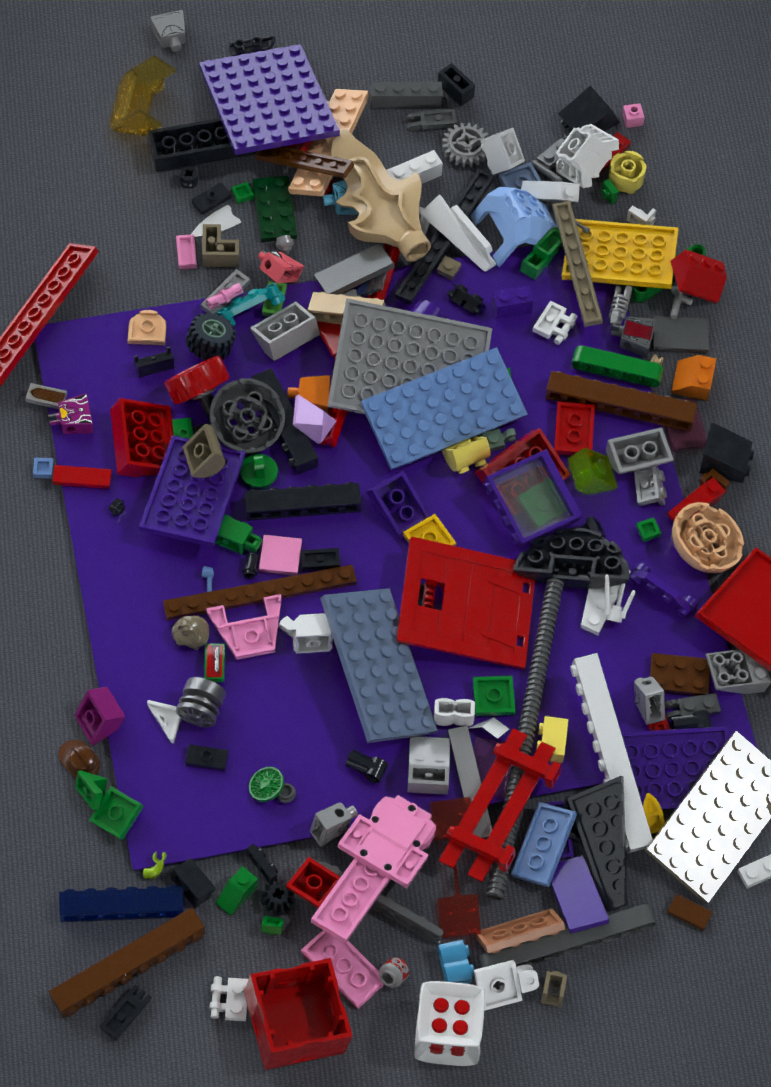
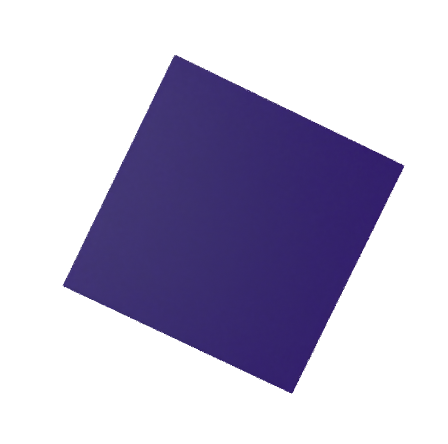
M534 245L515 248L500 267L496 263V266L486 272L468 256L452 258L461 263V268L453 281L436 273L437 266L412 305L395 299V293L414 265L396 267L384 299L385 306L411 311L419 300L421 302L427 300L441 310L439 313L442 316L446 315L450 320L492 328L489 350L497 347L506 368H510L512 381L528 414L526 417L494 430L500 429L501 433H504L506 430L514 428L516 441L531 430L541 428L554 448L557 401L545 399L551 371H560L568 375H578L590 380H599L603 383L635 388L643 392H652L649 386L585 372L572 367L571 363L577 346H587L642 360L643 358L640 355L620 348L621 337L611 335L612 325L610 324L609 313L616 286L621 287V285L592 282L603 324L584 327L572 280H562L565 256L563 246L535 280L520 271L522 261L533 251ZM490 252L489 254L494 260L493 255L495 252ZM372 279L352 288L356 289L357 296L367 297ZM317 280L287 285L282 309L297 302L308 311L313 292L320 293L323 289ZM454 283L457 286L461 284L468 289V293L472 296L475 293L483 298L482 302L486 307L480 306L481 312L478 315H473L463 308L466 303L465 300L461 306L450 300L447 295L450 290L455 289L452 284ZM523 286L530 287L533 297L532 313L496 319L492 306L494 291ZM249 291L244 292L243 294H240L237 297L242 298L248 295ZM206 298L49 323L45 325L35 339L43 386L67 391L66 399L87 393L94 433L63 434L61 424L51 425L58 465L112 469L110 489L62 485L98 685L99 688L108 687L125 715L119 729L108 736L118 791L144 806L126 834L132 869L134 871L154 867L156 863L152 857L156 851L157 858L162 860L163 852L167 854L164 860V866L183 863L190 858L192 860H199L247 851V847L253 843L257 848L312 839L314 837L309 831L315 814L339 802L345 808L353 805L358 815L360 814L367 819L371 818L375 806L386 796L396 798L399 795L407 801L415 803L419 808L430 813L432 816L466 810L451 743L448 794L407 792L410 737L367 743L334 639L332 640L333 648L328 652L296 654L293 647V638L278 627L275 653L236 660L207 613L196 615L205 619L209 625V639L206 644H225L224 682L215 683L225 690L226 696L222 707L219 708V715L216 717L215 725L212 727H199L181 718L175 741L171 743L147 706V701L151 700L177 707L180 698L183 696L186 681L192 677L204 678L205 645L199 647L198 650H194L186 645L178 646L172 636V628L179 619L166 620L163 600L207 592V578L202 577L204 566L213 568L212 591L294 576L259 572L263 542L255 553L259 557L256 568L258 574L255 578L248 579L244 577L242 570L246 564V555L252 553L245 550L241 555L216 543L214 547L140 531L139 525L158 475L142 477L117 475L110 408L119 398L170 406L172 420L191 418L192 427L210 422L198 399H190L176 405L164 384L166 380L204 361L189 351L186 345V337L194 317H198L201 313L205 315L206 312L201 309L200 304ZM264 301L233 316L236 323L234 325L236 337L229 356L222 360L230 378L215 387L216 389L212 391L213 396L227 383L243 378L251 379V376L271 368L286 396L288 387L299 388L300 378L329 375L331 387L335 358L332 357L320 335L274 361L264 353L250 327L268 318V316H262ZM550 301L567 308L566 316H570L571 313L577 315L576 324L568 331L567 338L560 345L554 343L556 336L553 334L547 339L533 332L534 325ZM627 309L626 317H630L629 311ZM143 310L158 312L166 321L165 346L128 344L129 322L131 318ZM626 317L622 320L621 326H624ZM560 322L557 327L562 329L564 324ZM166 347L171 348V354L173 353L174 369L138 377L134 365V356L138 355V359L166 352ZM288 398V400H289V402H290V404H291V406H292V408H293V410H294V408H295V399H290V398ZM237 403L236 406L239 410L244 409L243 403ZM47 407L48 414L59 413L58 409ZM255 410V417H261L260 411ZM347 411L336 447L332 448L330 445L323 446L317 444L308 437L318 456L317 468L297 475L295 469L290 468L289 458L287 454H283L279 439L263 451L246 454L245 459L254 454H265L276 462L278 467L277 480L268 489H285L292 486L298 488L309 485L325 486L326 484L338 485L347 482L359 483L361 512L247 521L245 492L253 489L242 482L239 473L225 514L237 521L249 524L253 527L252 534L259 536L262 541L264 535L302 539L301 550L339 548L340 567L353 564L357 585L281 599L279 623L286 616L295 621L299 615L325 614L320 599L323 595L390 588L398 615H400L409 543L405 538L399 539L377 511L366 493L367 490L399 471L405 472L429 515L436 514L455 540L456 547L460 546L465 549L517 560L520 553L525 552L531 545L530 543L522 548H518L511 541L510 531L502 524L501 514L493 507V499L490 494L485 492L482 482L475 473L483 465L476 467L475 464L468 466L469 471L459 474L458 471L454 472L451 470L441 450L391 471L366 414ZM594 411L592 456L583 457L558 454L571 474L564 482L582 514L578 522L565 528H581L586 523L587 518L590 516L595 517L603 527L606 534L605 539L610 542L614 541L622 550V555L625 561L627 560L629 570L631 571L629 578L635 572V567L639 563H643L650 568L652 574L680 592L683 598L686 595L693 597L698 602V606L686 618H682L676 613L677 608L673 604L664 602L660 595L647 590L644 584L640 583L636 586L629 580V582L625 583L620 607L624 609L633 590H635V595L627 610L625 619L622 618V623L606 620L597 636L580 628L589 589L562 588L531 756L533 757L536 752L537 742L542 740V735H538L539 724L544 723L545 716L568 719L565 755L563 763H560L561 774L554 787L551 789L545 786V780L540 778L529 798L597 786L604 783V779H606L604 771L601 772L599 769L598 760L600 758L598 752L595 753L593 748V734H590L587 728V722H589L587 714L584 715L582 711V696L577 694V679L571 673L570 666L575 658L598 654L621 733L649 731L635 703L634 681L638 678L650 677L652 653L706 658V653L729 651L725 638L695 617L696 613L712 596L706 572L699 571L686 563L677 552L673 543V521L667 516V513L684 500L673 462L657 465L665 476V481H663V487L667 493L665 505L661 506L659 502L640 506L637 503L634 471L618 474L611 467L606 453L608 440L661 427L663 429L662 425ZM235 419L229 421L232 426L237 425ZM252 427L247 428L250 434L254 433ZM516 441L505 443L504 449L490 452V457L485 459L486 463ZM116 498L124 500L126 508L123 513L113 516L108 510L111 503ZM524 510L513 517L522 536L537 530ZM566 513L556 518L552 522L548 523L547 525L564 518L566 516ZM654 517L661 531V537L642 542L636 528V523ZM300 556L299 568H298V575H299V574L310 573V572H315V571H320V570L302 571V567H301V556ZM421 579L420 583L425 584V580ZM535 581L527 658L524 669L409 645L433 719L435 700L448 698L454 701L469 699L474 701L473 677L513 676L515 715H474L473 725L468 726L469 728L495 718L509 728L498 739L482 727L468 729L481 784L497 758V755L493 754L496 744L505 743L512 729L518 730L520 726L521 711L523 709L522 706L524 704L523 701L547 585L542 582ZM438 584L435 590L433 609L442 610L444 593ZM523 584L522 592L528 593L529 585ZM264 603L225 610L228 623L267 616ZM517 637V646L522 647L523 638ZM710 671L708 694H717L721 709L719 714L709 715L712 727L728 726L729 738L737 731L757 748L742 694L716 690ZM664 693V702L693 696ZM679 708L665 709V715L669 712L679 711ZM667 719L670 730H672L671 720ZM435 724L438 730L436 733L417 737L449 738L448 729L461 726L455 724L440 726ZM189 744L228 750L225 771L186 765ZM352 750L371 758L379 757L388 763V767L379 783H373L367 780L364 774L345 766L347 757ZM265 767H274L279 769L284 776V783L294 786L296 796L289 803L280 802L277 797L268 802H260L254 799L249 792L250 779L258 770ZM510 768L489 805L504 803ZM358 816L354 817V818L351 820V823H350V825H349V828H350V826L353 824V822L356 820V818H357Z

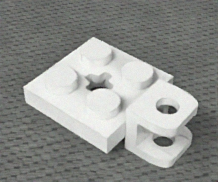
M514 960L474 970L476 985L485 990L484 1011L522 1001L521 992L533 991L539 987L538 975L533 970V967L529 964L516 966ZM497 981L503 982L499 990L493 987Z

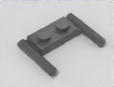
M565 134L563 139L560 138L539 155L537 160L532 161V165L536 170L554 182L563 181L560 176L551 170L556 167V162L560 158L556 152L568 137V134Z

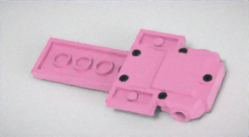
M399 795L396 798L387 796L382 798L375 806L370 819L359 814L337 847L354 857V859L313 915L311 923L346 943L390 879L408 888L428 859V854L422 850L428 848L435 837L436 825L431 820L432 815Z

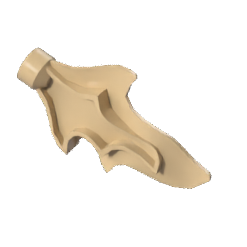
M343 129L340 132V136H337L332 141L331 155L332 157L352 160L354 164L348 176L344 178L348 187L346 193L336 201L338 205L354 208L359 213L356 220L348 222L350 233L356 239L364 242L387 243L399 248L400 252L409 262L422 258L430 250L431 243L422 232L419 220V205L422 191V182L419 174L414 172L410 177L403 180L391 178L377 155L358 141L348 129Z

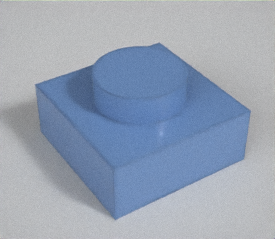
M34 458L33 478L53 479V458Z

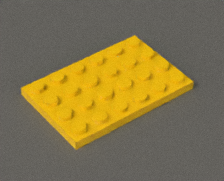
M575 219L583 226L590 228L589 233H584L577 226L592 282L665 289L672 288L673 268L670 261L676 255L677 227ZM564 256L562 280H572L566 256Z

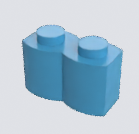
M463 940L438 945L437 950L445 982L471 983L472 977L475 975L473 964L469 965L467 957H470L468 945H464Z

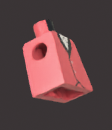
M262 250L258 255V259L262 261L260 269L277 283L297 282L304 268L302 264L282 252Z

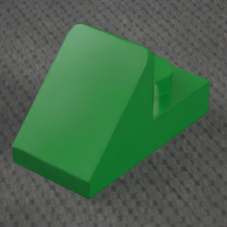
M78 771L75 789L92 810L100 808L108 780L105 777L85 771Z

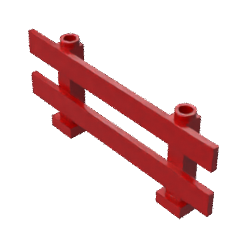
M514 728L505 743H497L493 750V754L497 755V758L459 825H455V827L451 825L449 827L446 837L450 838V841L442 853L439 862L454 868L463 850L468 848L478 853L475 862L468 872L469 877L483 882L494 861L498 863L500 870L507 872L515 857V848L507 845L504 849L502 846L539 779L545 780V786L551 789L554 787L561 774V764L555 761L552 765L548 763L556 748L541 741L533 757L519 750L525 742L527 734ZM511 765L525 770L487 840L473 834Z

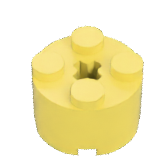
M625 151V153H617L612 158L608 177L618 191L633 194L643 185L646 172V164L643 161V157L634 151Z

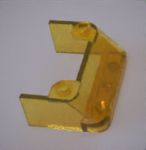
M153 55L128 70L123 75L119 85L109 128L115 132L145 136L148 135V130L161 127V122L148 115L153 95L162 91L164 79L175 73L176 69Z

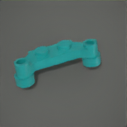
M271 283L264 289H253L248 292V295L233 299L227 307L217 310L216 313L218 316L222 315L225 319L231 321L230 324L235 325L234 315L267 299L270 300L272 305L280 304L285 300L282 291H279L277 284Z

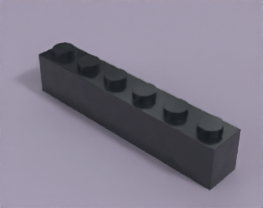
M271 368L251 376V379L261 381L270 386L280 397L279 400L285 411V423L278 439L281 442L280 447L283 454H287L289 458L290 468L295 469L297 475L317 468L318 456L307 435L293 425L294 410L273 369ZM264 400L268 410V417L276 426L272 430L276 433L280 426L278 411L270 402Z
M347 482L338 485H309L298 488L292 486L285 489L270 488L268 490L253 489L246 491V519L251 521L361 512L359 483Z

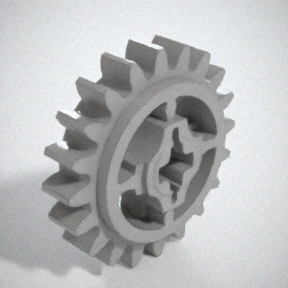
M461 123L460 127L454 125V129L448 128V133H444V139H442V151L445 152V157H449V162L455 160V165L457 166L459 163H462V167H465L466 164L472 167L473 162L479 165V160L484 162L486 155L482 151L481 140L488 137V133H483L484 128L478 130L477 124L471 127L470 123L467 126Z

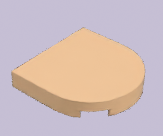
M143 310L131 318L129 322L128 344L165 346L166 321L158 312Z

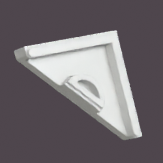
M148 700L147 706L169 741L174 743L181 718L176 713V706Z

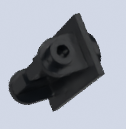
M454 283L452 284L455 289L450 290L447 295L450 300L460 306L465 300L466 303L463 308L473 315H478L481 312L480 306L486 307L482 302L483 298L475 293L472 296L468 293V289L461 284L459 286Z

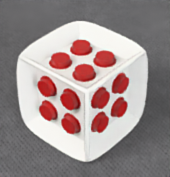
M440 981L422 983L416 1024L415 1059L428 1063L454 1066L476 1065L480 1057L485 990L479 986Z

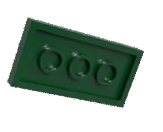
M288 175L253 179L261 243L277 241L276 238L290 235L291 239H297L292 197L288 190L290 186Z

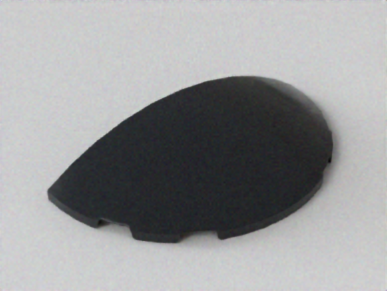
M584 528L557 529L554 534L546 537L542 536L532 541L530 547L525 552L520 553L513 570L523 577L545 584L548 579H559L564 583L563 587L604 588L606 575H609V587L629 582L627 560L625 561L620 547L614 541L610 542L603 538L601 533Z

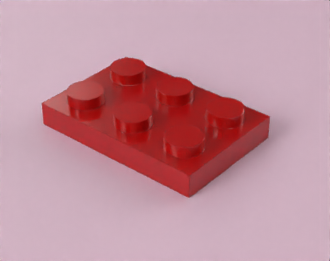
M557 402L554 450L557 454L583 457L592 456L595 405Z

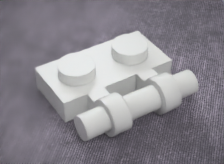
M550 301L534 325L533 332L547 339L553 334L556 336L554 343L560 345L567 338L568 331L576 324L577 315L571 313L570 316H566L567 308ZM560 322L564 324L562 329L557 327Z
M214 977L213 984L211 985L212 1002L209 1004L211 1018L218 1019L219 1012H225V1020L246 1021L247 1002L244 991L248 979L228 978V986L222 985V977ZM221 994H227L226 1003L220 1002Z

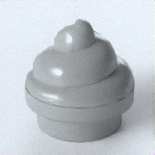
M285 235L276 238V247L288 255L294 245L291 236Z

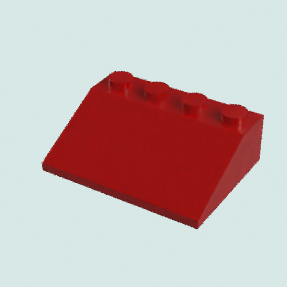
M119 398L110 408L117 475L130 477L158 475L172 435L174 436L171 407Z
M541 428L531 430L475 471L482 484H484L487 476L547 449L562 479L565 480L571 475ZM536 468L497 486L512 517L523 511L516 498L547 479L542 468Z

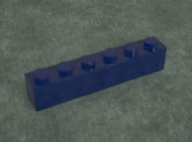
M170 885L167 888L148 886L146 889L127 887L126 889L119 890L113 887L106 888L105 890L88 888L85 891L67 889L64 892H59V915L61 922L174 918L184 912L183 887L177 885Z

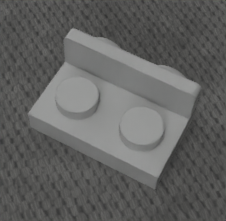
M657 466L635 470L637 503L640 506L659 502L661 506L665 505L667 493L663 487V481H665L663 471L659 470Z

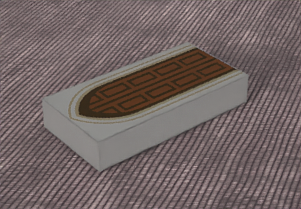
M31 383L25 400L28 403L58 409V402L66 400L67 391Z

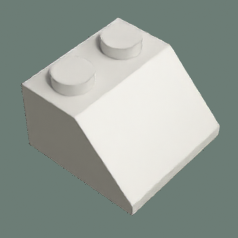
M514 128L481 140V148L486 155L487 165L492 175L509 170L525 161Z

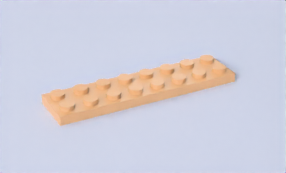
M335 89L328 105L340 132L343 129H348L351 134L353 133L369 98L368 91ZM336 137L314 140L307 151L332 156V141ZM297 169L288 188L289 193L323 196L332 176Z

